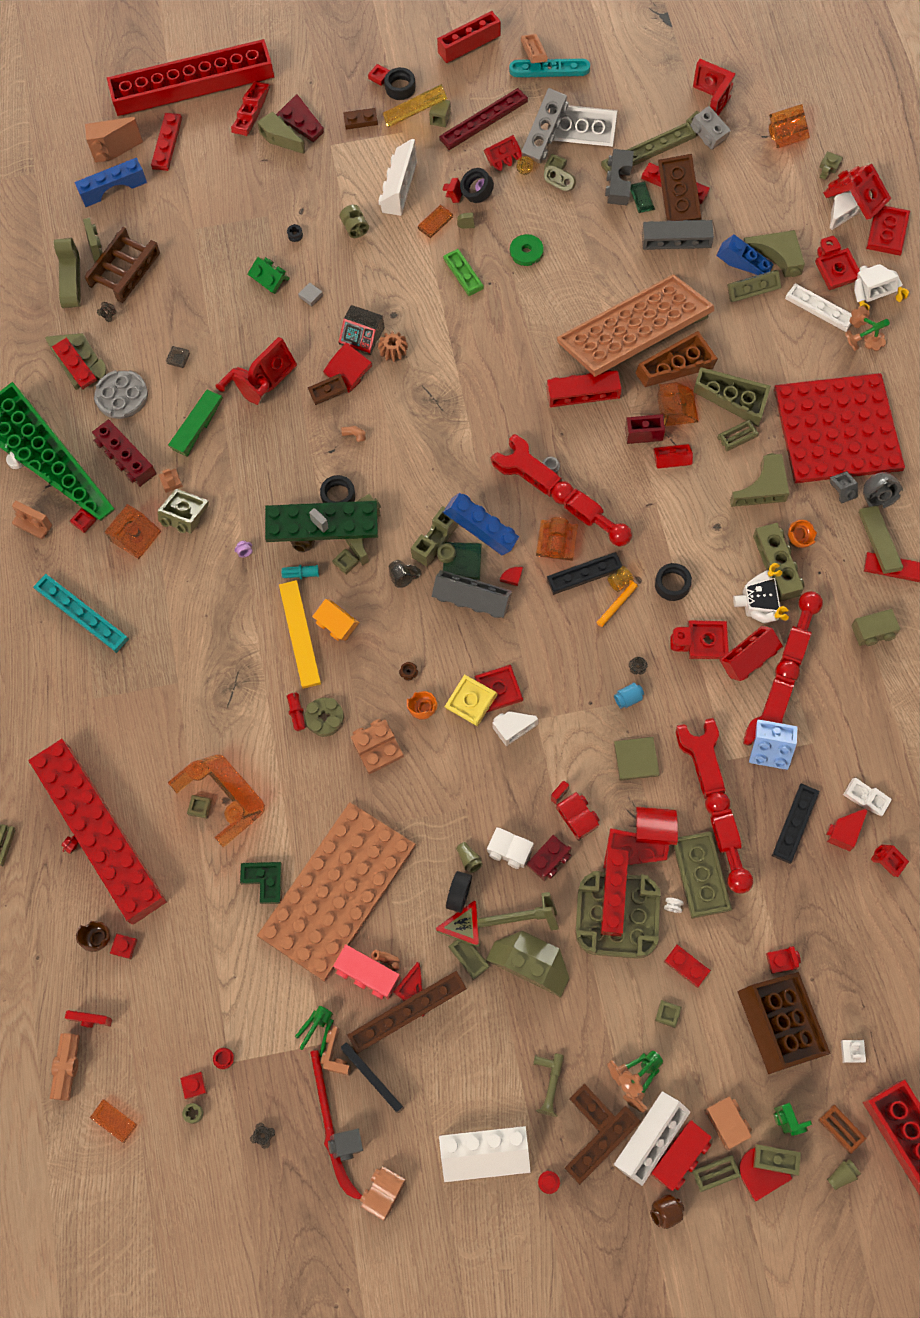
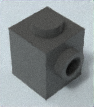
M359 1128L330 1136L328 1148L330 1154H333L334 1159L339 1157L341 1161L353 1159V1154L363 1151Z

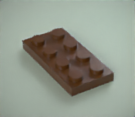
M692 154L659 159L658 165L666 221L701 220Z

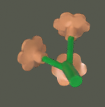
M864 306L854 309L849 320L850 324L855 328H860L867 323L873 327L856 335H853L848 330L845 333L848 343L856 351L859 349L857 342L864 337L867 349L880 350L881 347L886 345V340L884 339L885 335L879 333V330L888 326L890 321L884 319L875 323L868 319L870 312Z

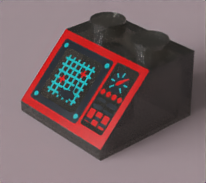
M351 305L344 317L338 343L340 345L347 343L355 350L371 355L385 328L383 316Z

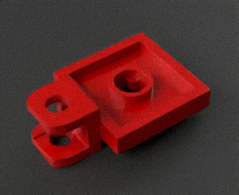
M835 236L821 239V247L817 249L819 257L816 258L815 263L828 289L832 290L855 282L860 270L849 248L841 250V245ZM836 267L842 268L841 272L836 271Z
M689 620L688 627H676L673 629V634L670 636V648L677 652H688L689 650V659H721L729 653L727 621ZM709 636V639L713 640V642L707 644L703 639Z

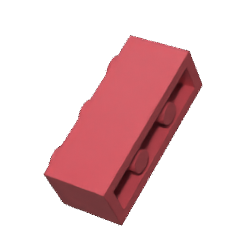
M346 944L333 965L337 970L336 974L344 979L352 978L355 980L353 984L363 990L365 987L373 990L371 994L381 1000L383 997L390 998L401 978L400 974Z

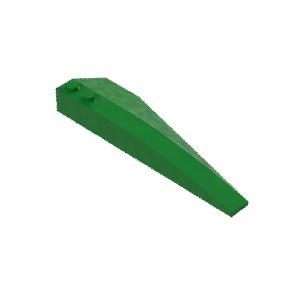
M13 382L0 391V448L9 455L10 452H13L16 460L100 521L112 513L115 508L24 393Z

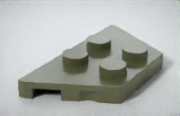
M83 333L45 337L51 349L53 345L67 337L89 369L99 360ZM52 349L75 390H77L80 386Z

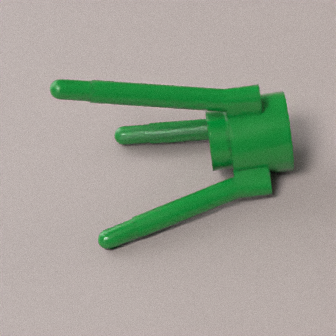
M318 1006L317 1010L313 1011L310 1018L295 1035L296 1038H299L313 1021L312 1027L300 1046L301 1050L304 1049L317 1026L324 1028L326 1025L319 1056L322 1057L327 1044L328 1031L334 1022L331 1019L333 1015L331 1011L322 1006Z

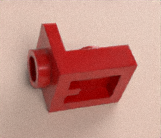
M880 845L875 849L874 855L871 858L874 863H880L893 877H899L909 863L894 845Z
M794 946L766 953L771 974L796 970L799 967V963H801L800 954L798 951H795Z

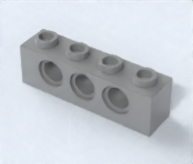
M548 88L521 151L523 157L539 164L542 159H546L548 154L546 149L549 144H552L555 138V134H553L555 128H559L562 121L560 116L562 112H566L569 104L567 102V95ZM554 107L557 109V112L550 114L548 110ZM547 123L550 125V128L543 130L541 128L542 125ZM541 139L544 143L541 146H536L535 141Z

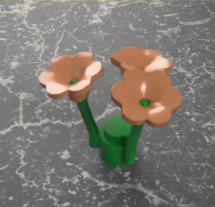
M650 1051L647 1055L643 1053L634 1061L626 1065L622 1064L619 1067L613 1060L607 1063L612 1078L626 1092L623 1099L631 1107L644 1113L647 1110V1107L642 1103V1099L645 1096L644 1093L653 1078L660 1072L658 1068L663 1064L661 1056L655 1051ZM642 1062V1070L638 1074L632 1075L628 1071L629 1068ZM645 1073L650 1074L642 1087L640 1084L641 1077Z

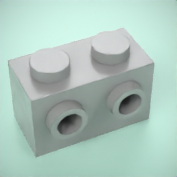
M710 106L695 115L690 125L693 131L702 138L704 144L709 146L711 150L725 141L731 131Z

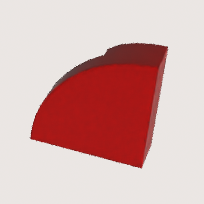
M523 567L507 569L501 575L500 582L518 586Z

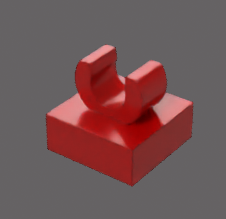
M452 178L450 184H444L442 190L447 191L445 196L451 198L453 203H459L462 196L460 181L458 178Z

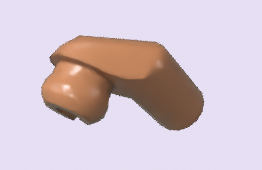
M357 426L341 427L342 436L355 435L357 442L365 441L366 433Z
M380 950L372 952L371 958L373 960L388 963V968L391 970L399 969L400 960L397 956Z

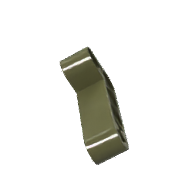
M72 238L54 239V249L59 259V300L61 307H80V257L78 249Z

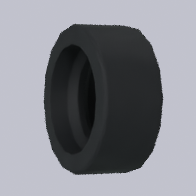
M398 67L386 74L384 80L385 90L390 98L405 100L414 94L416 88L415 76L409 69ZM396 80H406L409 82L407 86L402 88H396L391 85Z
M473 168L467 171L460 182L462 194L473 203H480L486 200L491 195L494 187L492 177L482 168ZM478 178H484L482 188L475 193H470L471 184Z
M334 475L322 483L320 496L323 503H335V501L330 500L327 496V492L334 486H344L349 492L344 500L336 502L355 501V488L352 481L347 477Z
M669 563L661 567L655 579L657 593L668 601H677L684 598L692 584L689 570L678 563ZM669 573L678 574L684 579V586L681 590L670 591L663 586V577Z
M459 871L455 873L448 893L446 909L459 913L463 911L470 890L472 875Z

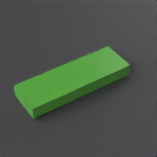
M459 249L443 256L444 261L468 296L484 289V285Z

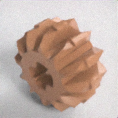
M392 331L391 334L385 333L384 337H380L378 350L381 357H385L387 361L391 358L394 362L396 358L401 360L402 356H406L408 343L405 336H401L400 332L394 334Z

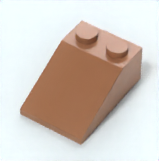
M135 117L85 124L86 140L95 162L113 160L143 142Z

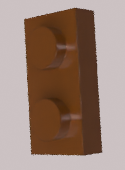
M376 108L343 112L346 130L378 125Z
M341 374L307 387L315 405L348 392Z
M586 1084L569 1098L598 1132L615 1117Z

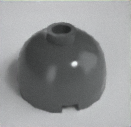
M887 472L872 475L863 487V495L869 507L883 505V508L894 504L900 498V491H903L899 480Z

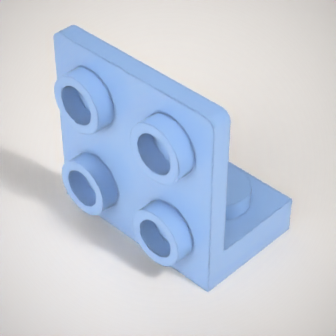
M757 720L755 741L749 763L788 770L797 745V726Z

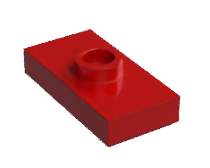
M70 1010L66 1011L65 1019L81 1022L80 1026L93 1028L94 1024L111 1027L112 1019L108 1016Z

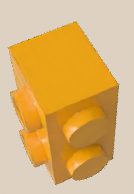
M325 599L312 616L317 620L315 623L322 629L327 628L331 631L330 635L337 641L340 639L346 641L359 624L356 619L330 599Z

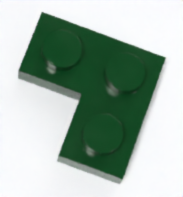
M241 863V885L260 884V904H279L281 901L282 863Z

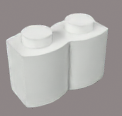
M496 828L487 847V852L492 859L497 861L501 859L506 860L509 866L519 869V867H525L534 843L501 828Z

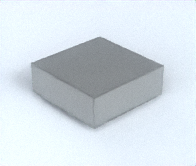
M309 283L298 295L307 304L313 306L323 296V292Z
M312 509L309 512L311 521L324 533L329 529L327 519L318 510Z

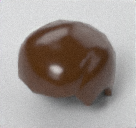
M90 921L85 926L81 925L76 933L77 943L89 952H97L107 946L111 937L109 928L103 922Z

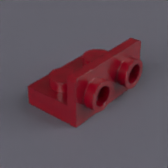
M552 835L527 862L526 866L543 881L547 878L552 879L558 872L557 867L561 863L565 864L571 858L572 848L569 845L566 846L556 836Z

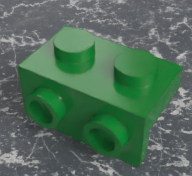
M257 256L247 275L275 294L284 279L289 280L290 277L285 274L286 271L279 266L276 268L273 265L274 262L269 258L265 257L263 259Z
M790 1103L774 1108V1119L778 1126L781 1125L784 1134L790 1132L791 1136L807 1132V1126L812 1125L811 1120L798 1124Z

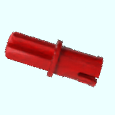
M290 693L286 696L290 709L288 713L292 718L294 730L301 731L305 729L302 714L304 709L301 708L299 694L294 693L295 696H293V693Z

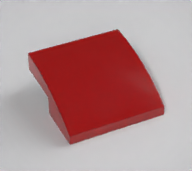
M345 343L329 361L323 373L329 378L341 374L348 393H350L361 382L360 378L372 367V362Z
M636 807V842L677 845V811Z

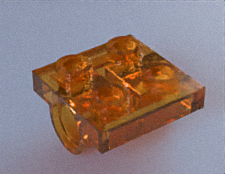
M802 104L769 115L771 121L769 124V134L771 139L775 140L777 148L810 138Z
M553 517L550 521L541 520L536 556L573 561L578 524H571L562 517Z

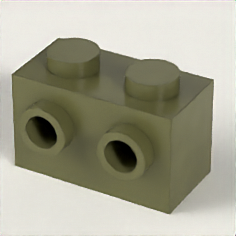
M892 609L856 618L851 625L859 646H872L881 640H893L901 630Z

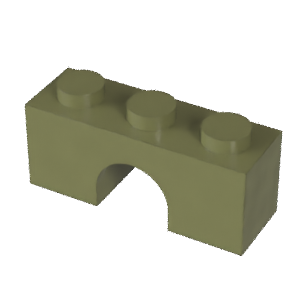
M444 506L441 507L432 519V526L427 535L421 534L411 547L412 558L426 567L437 555L438 547L446 543L459 525L443 513L445 510Z

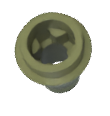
M466 842L456 847L465 870L473 873L482 867V858Z
M849 1159L846 1162L843 1161L827 1180L836 1191L838 1188L858 1180L857 1177L861 1173Z

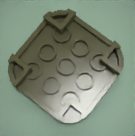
M592 871V873L585 876L580 882L577 899L575 933L576 941L580 948L586 953L598 956L638 959L650 955L656 948L659 940L661 894L660 888H658L656 883L647 875H627L623 934L619 937L600 935L605 873Z

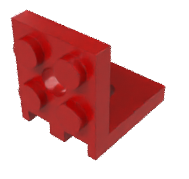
M699 59L696 64L693 87L713 96L710 107L718 116L731 98L729 94L733 88L734 83H732V80L735 77V73L703 59Z
M873 164L863 167L857 166L851 171L845 170L838 175L839 178L829 183L828 188L823 192L825 197L829 198L850 191L866 220L871 219L891 200Z

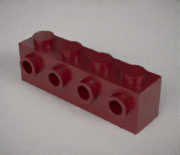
M109 419L92 431L95 437L94 443L98 448H104L105 455L110 460L114 459L116 461L115 465L121 472L125 471L127 473L126 477L132 484L135 482L141 487L157 474L153 465Z

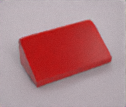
M689 444L653 448L655 463L658 469L693 464V453Z

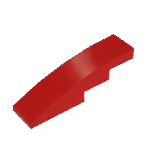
M253 82L243 96V104L237 111L236 121L231 126L232 133L244 136L249 134L263 107L270 84Z

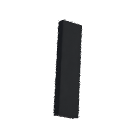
M617 552L549 575L547 576V581L553 595L620 572L623 570V566Z
M800 783L771 856L789 864L792 863L820 791Z
M347 1042L341 1046V1050L395 1112L400 1113L404 1109L401 1103Z

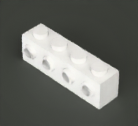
M662 1091L614 1165L626 1176L643 1186L690 1114V1111L680 1101Z

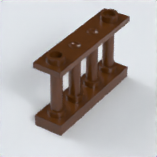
M122 227L92 268L87 271L85 279L88 286L93 288L96 282L112 289L117 301L123 303L159 256L160 250L157 242L150 240L144 246L131 240L126 228ZM125 244L141 251L138 258H133L121 252ZM115 257H118L132 264L129 270L125 271L111 263ZM107 269L123 278L116 284L101 276Z

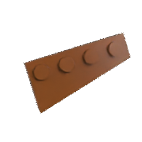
M696 331L639 363L635 374L644 387L699 373L700 367L713 369L718 358L699 331Z

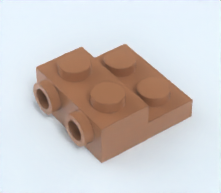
M377 719L370 724L371 727L365 730L359 728L351 736V740L368 774L404 757L386 719L383 721Z

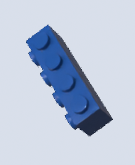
M458 493L452 497L443 511L445 515L500 555L510 552L519 538L512 528L503 525L497 517L488 514L482 506L473 503L465 494Z

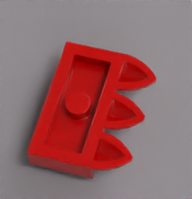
M514 135L484 150L490 165H493L499 171H502V161L506 165L511 166L512 156L518 161L522 159L521 149Z

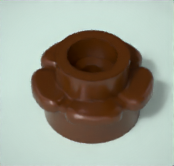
M411 662L402 664L399 670L400 676L407 681L412 680L418 675L417 666Z

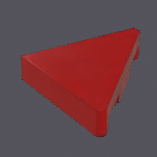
M419 962L413 966L393 991L403 1001L423 990Z

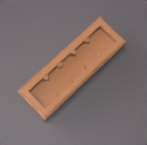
M537 34L522 35L521 43L530 62H547V54Z

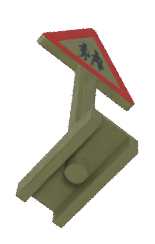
M550 892L541 893V907L478 918L477 903L473 901L464 907L461 913L457 912L436 927V931L478 947L480 946L479 928L530 919H546L551 931L558 930L559 925L555 918L557 910Z

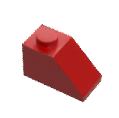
M862 809L837 819L834 824H830L826 835L829 836L827 842L851 851L857 842L867 810Z

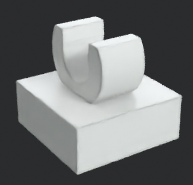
M864 1040L841 1041L843 1063L866 1062Z

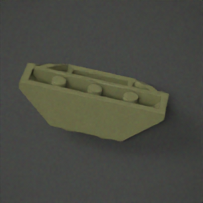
M524 931L495 941L486 959L487 962L559 997L562 996L569 981V975L560 949Z

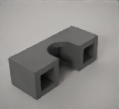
M613 149L612 156L609 155L607 166H610V171H607L606 181H609V186H606L605 196H608L607 203L626 206L628 204L631 181H624L619 176L630 175L634 151Z

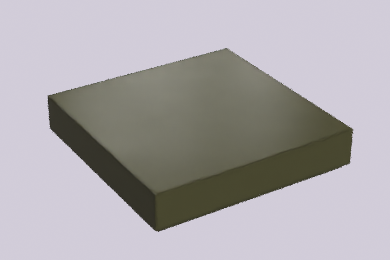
M653 737L614 741L620 781L659 776Z

